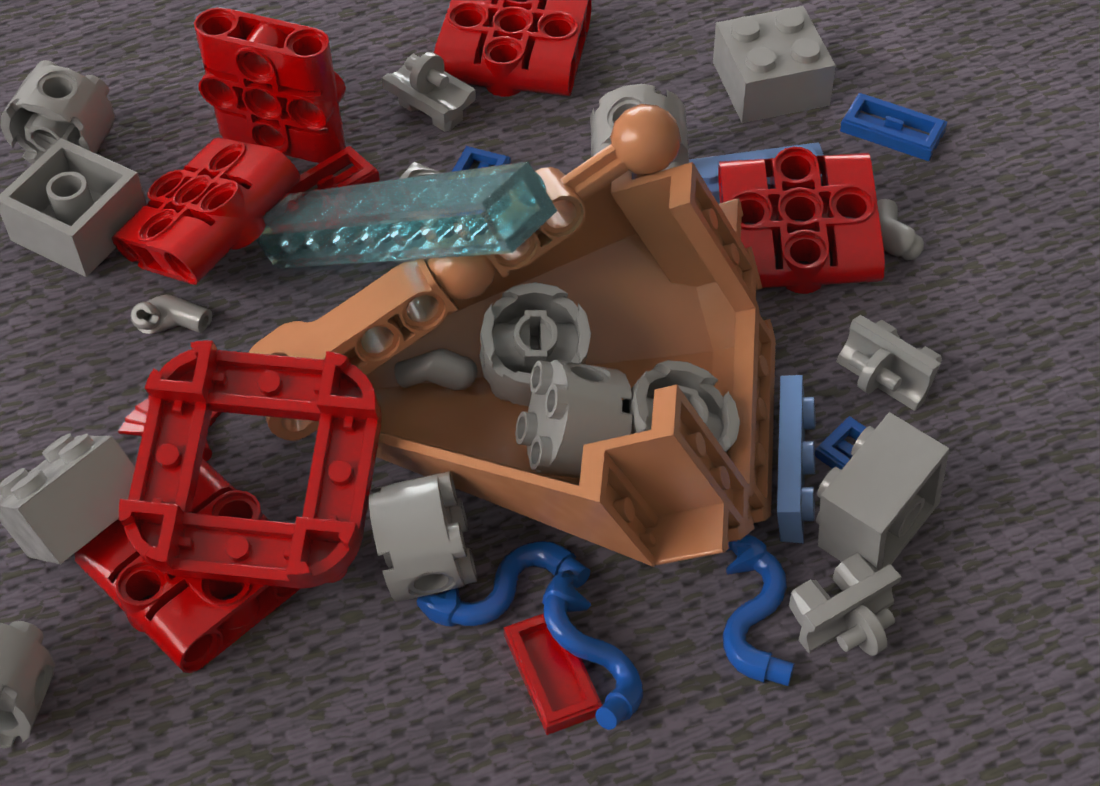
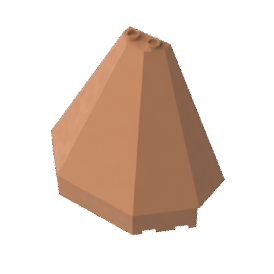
M693 162L649 175L634 174L628 170L583 201L586 208V218L582 226L573 235L529 265L508 271L510 275L505 278L496 270L493 283L482 295L468 300L453 299L458 307L456 312H448L444 321L439 326L367 375L376 393L382 416L376 457L423 476L450 471L455 488L652 567L724 553L729 549L728 542L741 540L754 530L753 523L765 521L771 516L776 339L771 320L762 319L756 301V290L761 289L762 285L752 246L745 248L741 242V220L744 215L740 200L738 198L718 204ZM534 282L557 286L568 293L567 298L572 300L577 307L579 303L587 314L591 337L586 365L617 369L626 374L631 389L646 371H651L656 364L667 360L689 362L705 369L718 379L714 387L719 390L721 395L724 396L729 392L736 403L740 419L737 440L725 452L676 384L654 390L651 430L583 445L580 479L542 474L532 470L527 455V446L518 445L515 436L517 419L522 411L528 412L529 406L513 404L510 401L497 398L491 391L490 384L483 376L479 355L481 350L480 333L485 312L491 304L493 306L497 300L502 298V294L513 286ZM447 349L472 359L478 370L477 377L470 387L465 390H451L429 381L403 388L397 382L394 368L398 362L433 350Z

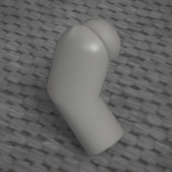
M168 294L136 304L130 315L133 325L139 331L146 334H156L177 326L203 333L212 321V311L210 309Z
M447 349L433 350L398 362L394 368L397 382L403 388L429 381L451 390H465L472 385L478 373L477 366L472 359Z

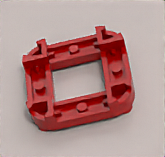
M212 340L190 342L192 349L172 358L160 371L153 368L144 388L150 396V402L128 500L120 499L119 521L124 526L131 545L152 567L163 573L182 577L289 588H311L341 580L346 575L348 567L355 559L362 543L381 430L382 416L380 405L367 376L359 368L351 364L347 356L335 352L326 351L325 360L225 351L218 350ZM212 411L319 421L302 517L296 516L295 523L191 513Z

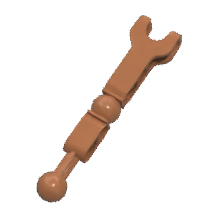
M639 104L625 110L614 123L610 136L611 144L567 175L553 167L541 168L532 172L487 203L480 210L476 219L473 220L472 217L468 219L466 223L471 231L464 235L456 244L447 245L460 232L465 231H454L439 246H433L430 250L428 261L420 252L415 256V261H407L397 265L319 319L308 323L302 321L284 323L257 342L250 349L249 353L325 360L326 351L347 356L349 362L367 376L439 326L444 321L448 312H456L458 307L453 299L468 300L482 295L493 283L496 270L505 278L510 275L508 271L529 265L573 235L582 226L586 218V208L583 201L628 170L634 174L644 175L665 170L677 157L681 145V137L676 119L668 111L657 105ZM538 225L524 239L514 240L528 226ZM511 227H519L505 241H497ZM500 228H502V229H501L492 239H490L488 242H480V241L483 240L493 229H500ZM477 230H485L472 243L463 244ZM265 416L271 432L285 440H300L318 430L319 421Z

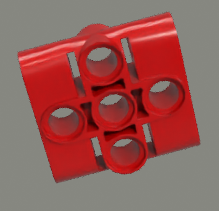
M451 0L434 53L443 58L445 72L467 85L484 86L490 93L496 96L509 97L521 91L570 97L590 26L592 0Z
M217 7L208 9L196 17L194 27L205 69V75L199 82V91L202 97L214 107L219 132L224 139L272 147L286 156L315 163H321L346 148L339 106L346 92V86L343 79L334 71L329 38L324 31L228 8Z
M218 137L213 138L184 166L183 170L170 171L158 178L150 186L147 192L148 204L143 206L112 236L113 244L129 261H139L137 266L141 269L197 285L229 250L244 248L262 234L266 226L263 217L300 181V173L291 160L277 149Z
M793 146L785 148L775 158L720 161L718 163L720 203L738 198L740 200L744 215L741 220V242L745 248L752 246L762 288L786 287L795 293L808 294L817 291L824 284L883 281L885 269L884 247L872 162L869 153L815 156L808 149ZM767 177H770V189L767 186ZM829 252H830V255H831V263H832V266H830V256H829ZM775 255H777L779 269H776L775 267ZM799 261H805V262H809V263H811V264L805 265V264H800V263H798V262H799Z
M202 459L191 513L270 521L262 513L260 503L254 495L247 491L237 490L208 462ZM119 518L74 554L75 562L125 612L131 626L140 632H145L184 673H192L203 668L301 589L182 577L163 573L147 563L128 540L124 526L119 521ZM238 594L232 599L222 600L228 595ZM149 595H154L153 597L149 598L148 600H142L143 598H145V597H147V596H149Z

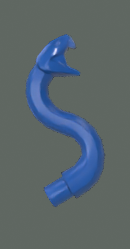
M747 534L741 540L728 542L729 549L727 551L732 550L737 555V558L726 567V573L729 575L756 571L762 576L764 584L759 595L738 607L726 621L723 631V648L728 660L739 673L762 683L768 680L789 686L795 663L772 657L773 654L771 652L758 650L746 641V634L749 628L775 612L783 601L787 589L786 574L781 563L767 551V546L762 541Z
M546 541L527 543L513 549L503 558L495 574L493 591L484 600L475 603L461 601L458 588L438 595L430 594L418 597L417 605L431 621L444 626L453 627L457 624L463 626L484 625L496 620L508 610L515 597L518 575L525 568L537 566L548 570L554 576L562 571L571 570L579 579L574 586L575 588L581 587L587 581L590 569L576 560L573 552L559 544Z
M565 570L557 574L546 588L543 595L544 619L552 637L562 648L574 656L602 665L613 675L616 681L615 689L606 696L605 703L595 714L600 726L612 730L621 721L630 719L638 710L643 699V684L632 661L621 650L606 641L583 634L571 623L567 612L586 611L591 606V603L575 590L574 586L579 581L577 576L571 570Z

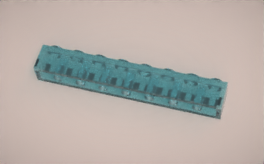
M520 162L291 193L265 214L263 219L266 226L256 241L273 266L278 269L513 253L557 212V209L546 192V186L541 176L533 170L529 162Z

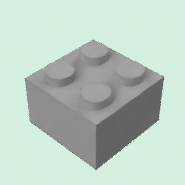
M804 6L716 22L713 64L742 123L830 106L836 65Z
M60 138L0 194V215L11 241L85 277L116 248L113 244L112 236L143 206L147 205L137 172L63 138Z
M890 412L876 429L871 426L865 428L852 448V458L842 470L838 467L830 470L818 489L817 496L820 498V511L816 518V523L819 524L818 547L841 562L858 552L877 570L892 564L940 503L949 448Z
M70 433L54 441L42 452L46 460L29 473L25 468L19 469L0 483V522L29 558L61 565L119 518L120 499L128 500L135 466L113 436H89L86 433L77 435L74 438Z

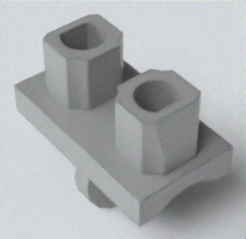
M427 52L421 57L413 53L398 71L387 73L382 77L383 89L397 96L399 105L409 111L420 110L432 117L433 125L444 132L450 131L463 120V110L476 100L475 89L445 72L443 58L433 52Z
M862 315L854 318L849 327L848 339L839 353L836 362L859 376L857 387L864 392L870 394L876 388H879L916 411L927 397L941 365V355L926 346L916 349L900 339L897 329L883 320L874 323Z
M857 552L843 560L834 570L833 581L842 590L841 593L831 598L817 580L811 579L798 586L791 592L789 607L798 623L802 626L799 642L809 654L837 638L839 646L845 652L856 646H859L864 652L872 656L884 651L887 647L884 629L895 623L893 614L887 608L894 604L892 587L900 582L901 575L891 564L877 570Z

